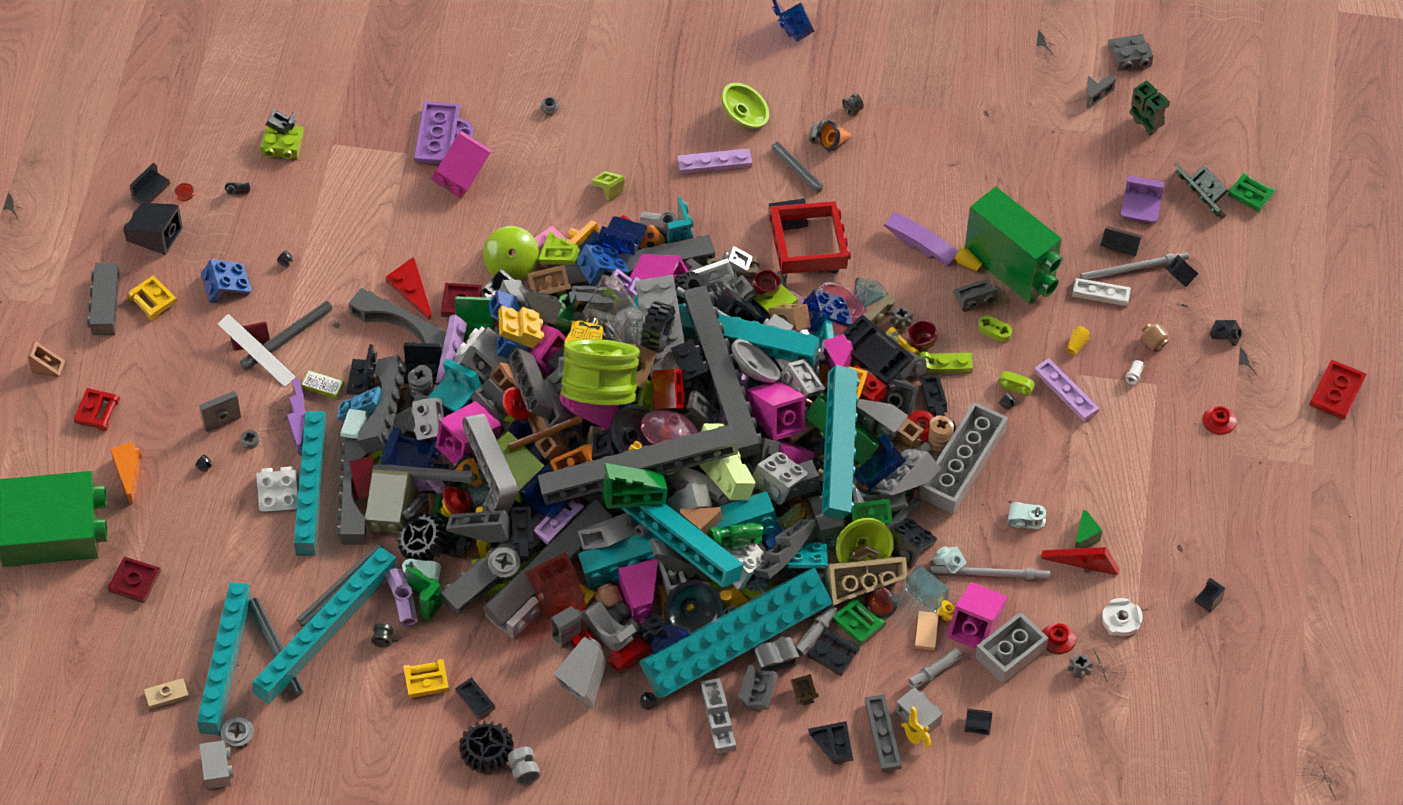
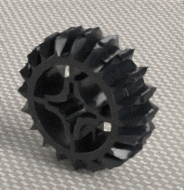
M419 512L418 517L415 515L412 520L406 519L407 524L403 526V531L398 533L400 538L396 540L402 556L407 559L434 561L435 556L440 557L439 552L445 551L443 546L448 544L445 539L449 537L444 521L437 515L428 512L425 514Z
M485 719L481 725L477 721L475 727L469 725L468 731H463V737L459 740V752L465 765H471L472 771L478 768L480 773L485 769L488 774L490 769H494L497 772L498 766L504 768L505 762H508V754L513 751L514 747L512 734L508 733L507 727L502 728L501 723L495 725L493 720L490 724H487ZM492 737L498 739L502 744H500L498 741L493 740ZM471 749L475 750V752L479 753L481 756L474 754L471 751Z

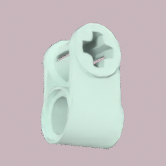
M1021 502L1011 503L1008 524L1015 528L1040 530L1045 526L1046 510L1041 505L1024 504Z
M407 559L402 564L406 581V568L408 566L420 570L428 578H434L439 581L441 565L437 562Z

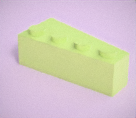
M703 424L701 431L711 430L724 426V424ZM739 452L738 455L707 462L699 466L729 500H750L756 483L747 466L741 463Z

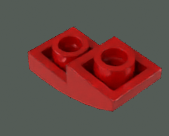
M638 637L619 651H613L606 657V660L617 671L634 666L635 659L651 654L652 647Z

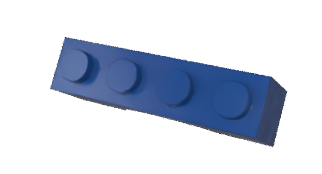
M499 290L496 291L488 302L490 316L498 322V310L501 306L512 308L517 312L520 311L517 296ZM499 336L495 342L497 355L507 359L512 349L516 347L527 351V346Z

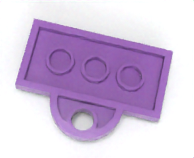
M424 101L414 157L415 163L440 164L460 131L474 138L472 125L468 121L459 118L460 104Z

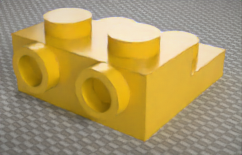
M501 306L498 310L500 336L534 349L537 343L542 341L544 332L540 331V328L542 327L543 320L539 318V313L524 307L519 312L505 306Z

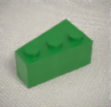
M605 463L603 496L607 509L666 504L667 486L663 473Z

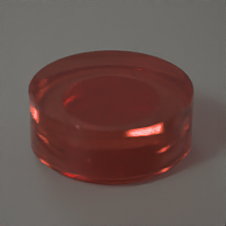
M189 183L177 185L175 188L176 198L180 201L192 199L194 196L193 186Z

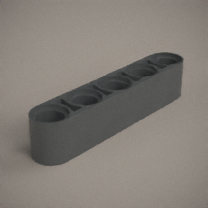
M516 347L510 352L508 360L527 411L546 419L553 411V404L533 354Z

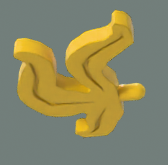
M910 707L909 723H902L901 727H904L910 742L918 744L922 741L925 744L924 749H927L932 745L930 735L927 732L929 728H924L918 723L917 709Z

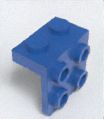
M585 244L576 261L588 283L594 286L597 285L604 271L613 272L615 269H619L626 275L629 273L626 263L614 248Z
M210 259L201 272L205 292L211 303H217L224 291L249 294L252 291L242 263Z

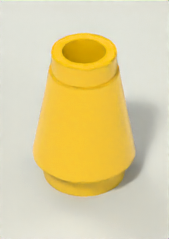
M962 247L954 258L957 264L975 272H978L983 265L968 248Z
M1077 326L1076 329H1073L1066 349L1068 353L1076 355L1090 339V332L1086 328Z

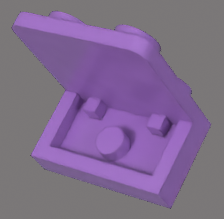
M1128 176L1121 217L1155 224L1158 219L1164 182Z

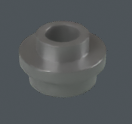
M546 97L541 102V110L544 113L553 114L559 109V103L554 97Z

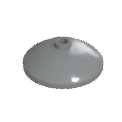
M737 339L734 341L732 353L737 365L745 376L767 383L779 380L781 374L777 365L764 351L746 340Z

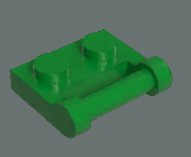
M1244 172L1229 190L1228 196L1260 213L1268 201L1273 198L1276 189L1263 185L1250 178L1249 174Z
M857 597L833 616V622L860 645H863L886 625L883 619L877 618ZM853 610H857L858 612H860V613H861L866 619H868L873 625H872V626L869 625L863 618H861V617H860L855 611H853Z

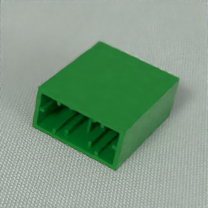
M995 186L970 206L965 249L968 248L983 263L982 266L1029 304L1039 295L1045 298L1050 296L1059 284L1056 272L1063 261V258L1059 255L1062 238Z
M92 471L0 479V559L2 566L99 558L98 543L108 542L106 518L98 519L97 509L107 508L105 485L95 486Z

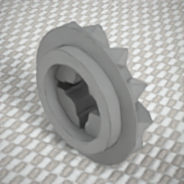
M498 548L490 554L488 567L493 575L495 574L500 578H509L511 575L516 574L519 569L520 558L510 548ZM506 557L507 563L509 565H506L505 568L502 569L501 564L499 562H502L503 559H505Z
M242 717L229 719L221 728L222 740L225 741L227 746L231 745L234 748L237 746L244 747L247 742H251V738L254 735L253 725L249 720ZM239 727L241 733L243 734H239V736L235 738L234 733H236Z

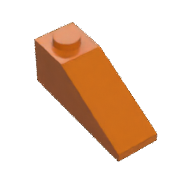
M132 441L110 448L129 505L134 502L141 468L139 459H142L140 449L135 448Z

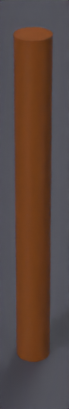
M574 417L508 444L510 451H513L583 423L582 417Z

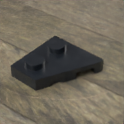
M847 721L808 728L809 735L833 764L854 761Z

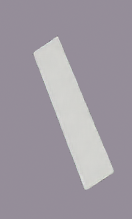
M229 314L218 323L224 331L283 386L286 387L295 378L294 374Z

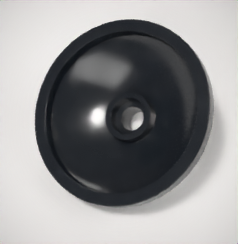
M634 404L627 405L619 409L611 420V442L618 454L628 451L630 445H633L635 441L640 442L642 447L651 446L662 440L661 427L657 418L647 408Z
M699 580L685 581L677 585L669 593L664 603L665 622L669 629L681 638L716 620L723 614V604L718 592L708 583ZM689 604H693L691 610H687Z

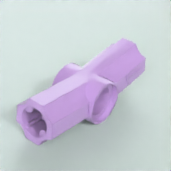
M391 569L385 574V578L395 598L400 625L405 627L413 626L418 620L412 589L408 585L401 569Z

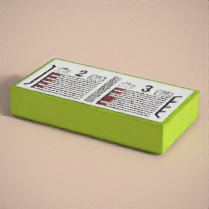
M308 370L301 388L337 399L344 386V381Z

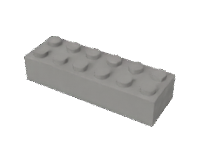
M673 275L635 281L642 326L645 322V316L648 314L647 311L654 301L672 305L676 310L669 342H667L663 352H656L657 354L650 370L652 378L653 370L679 369L671 352V347L684 343ZM683 378V388L692 387L691 381L685 383Z
M973 402L936 461L941 468L940 471L930 482L920 486L919 499L954 515L1006 432L1008 417Z

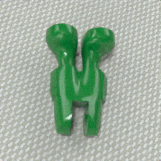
M747 523L731 525L728 528L711 527L707 529L709 538L721 547L728 546L731 551L760 544L762 541L763 526L761 524Z

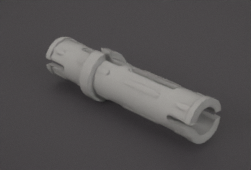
M833 605L827 606L822 614L814 619L811 628L795 646L799 656H805L825 629H828L833 616L838 613Z
M954 648L931 665L921 668L920 672L908 679L910 687L917 689L927 681L931 682L934 680L937 674L962 659L960 651Z

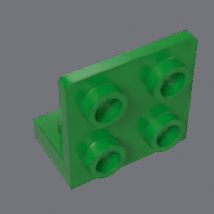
M455 297V313L467 323L464 341L469 338V335L475 328L479 330L483 327L486 330L489 327L494 331V318L490 316L488 305L491 298Z
M890 499L854 503L853 511L851 512L852 521L848 522V524L862 518H873L883 522L888 527L887 523H893Z
M408 566L406 568L407 583L411 587L412 592L419 595L422 619L429 622L442 607L440 584L434 578H428L423 575L420 570Z

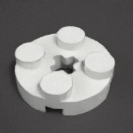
M1125 598L1111 600L1102 613L1103 625L1112 636L1124 637L1136 634L1139 631L1143 618L1140 607L1137 604L1135 606L1133 603H1130V600ZM1119 614H1123V617H1127V619H1118Z

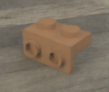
M564 265L527 274L530 288L548 295L555 292L556 295L567 293V289H571Z

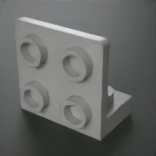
M805 359L788 363L780 373L779 381L805 395V401L808 397L822 394L825 390Z

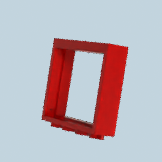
M836 201L770 206L769 221L781 274L847 269L848 260L851 259V252L847 250L848 240L847 236L843 234L845 231L844 223L840 221L841 209L837 208ZM832 217L840 253L788 257L781 221Z

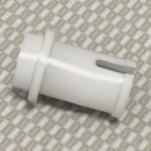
M1139 360L1133 361L1130 371L1125 376L1129 384L1135 385L1140 381V374L1144 369L1143 362Z

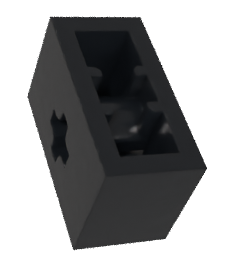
M727 288L716 300L721 311L730 317H739L742 320L757 322L761 317L754 305L730 288Z

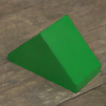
M1087 510L1082 511L1074 549L1088 548L1101 540L1102 529Z

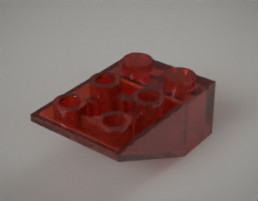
M566 552L525 572L549 621L550 618L571 606L574 609H578L579 612L587 609L575 569Z

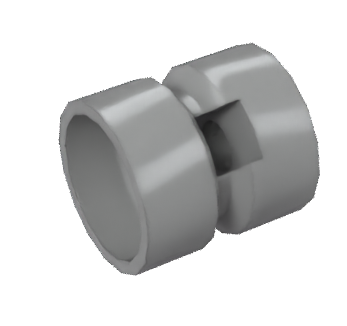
M520 747L508 754V762L517 785H528L540 778L541 773L531 747Z

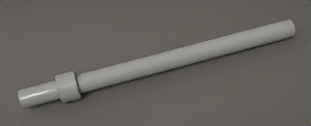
M1188 252L1176 255L1171 253L1161 258L1080 273V279L1088 280L1164 264L1168 266L1177 255H1180L1184 260H1189Z
M931 566V574L1026 578V580H1034V578L1050 579V571L1034 570V568L1016 570L962 567L956 573H951L945 566Z

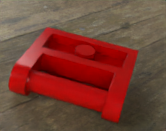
M86 388L75 414L74 422L95 427L100 431H107L109 427L108 422L115 405H118L120 397L116 394ZM107 401L108 404L102 419H97L103 402Z

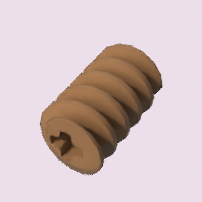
M935 416L930 421L928 444L931 448L930 452L937 456H940L954 431L953 422L946 416Z

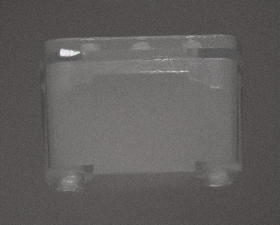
M603 275L583 310L584 315L587 318L590 316L595 317L598 320V325L605 326L614 341L630 345H640L641 331L643 330L642 312L637 308L618 277Z

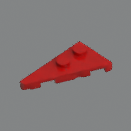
M412 257L385 277L386 282L426 319L430 320L432 313L416 261Z
M1107 547L1042 550L1041 558L1043 560L1118 575L1119 567Z

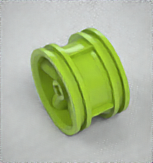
M578 339L565 343L564 349L566 352L563 357L564 369L561 381L563 385L561 387L562 396L578 402L600 405H620L635 401L636 394L634 392L637 388L636 377L637 366L639 365L637 357L640 354V350L637 347L627 343L601 339Z

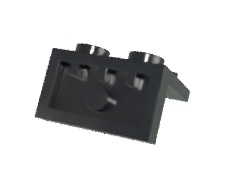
M405 342L403 347L407 371L405 372L404 383H408L410 371L418 366L425 365L431 369L433 384H437L435 382L442 355V344Z
M369 344L366 360H352L346 389L347 394L360 395L375 387V378L373 377L377 364V351H374L373 344Z

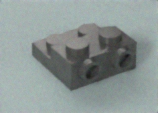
M1143 34L1108 40V47L1117 71L1152 65L1153 54L1149 43L1145 42Z

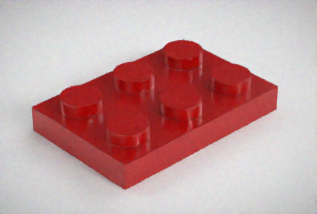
M1331 359L1309 405L1345 420L1367 374Z

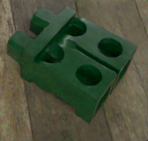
M1146 80L1133 89L1132 108L1129 110V113L1134 117L1133 120L1137 124L1143 125L1146 128L1145 131L1152 135L1157 132L1158 128L1164 125L1165 109L1170 106V101Z

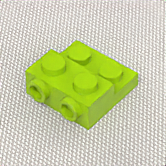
M267 126L260 146L262 156L298 159L304 126H294L292 130L288 129L285 135Z

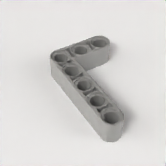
M484 414L464 417L462 420L464 432L490 487V491L483 504V512L506 510L508 515L518 494L516 481Z

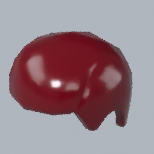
M765 269L754 275L753 288L757 294L763 297H771L779 291L781 278L778 277L776 272Z
M928 320L917 321L908 330L912 346L919 350H927L933 347L937 341L936 327Z

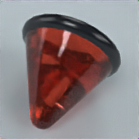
M885 587L874 589L865 597V607L878 618L891 616L898 606L896 596Z

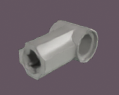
M670 211L663 212L662 214L642 212L640 228H647L649 225H653L667 236V223L677 220L676 215Z

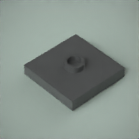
M235 391L199 405L205 431L241 418L238 396Z

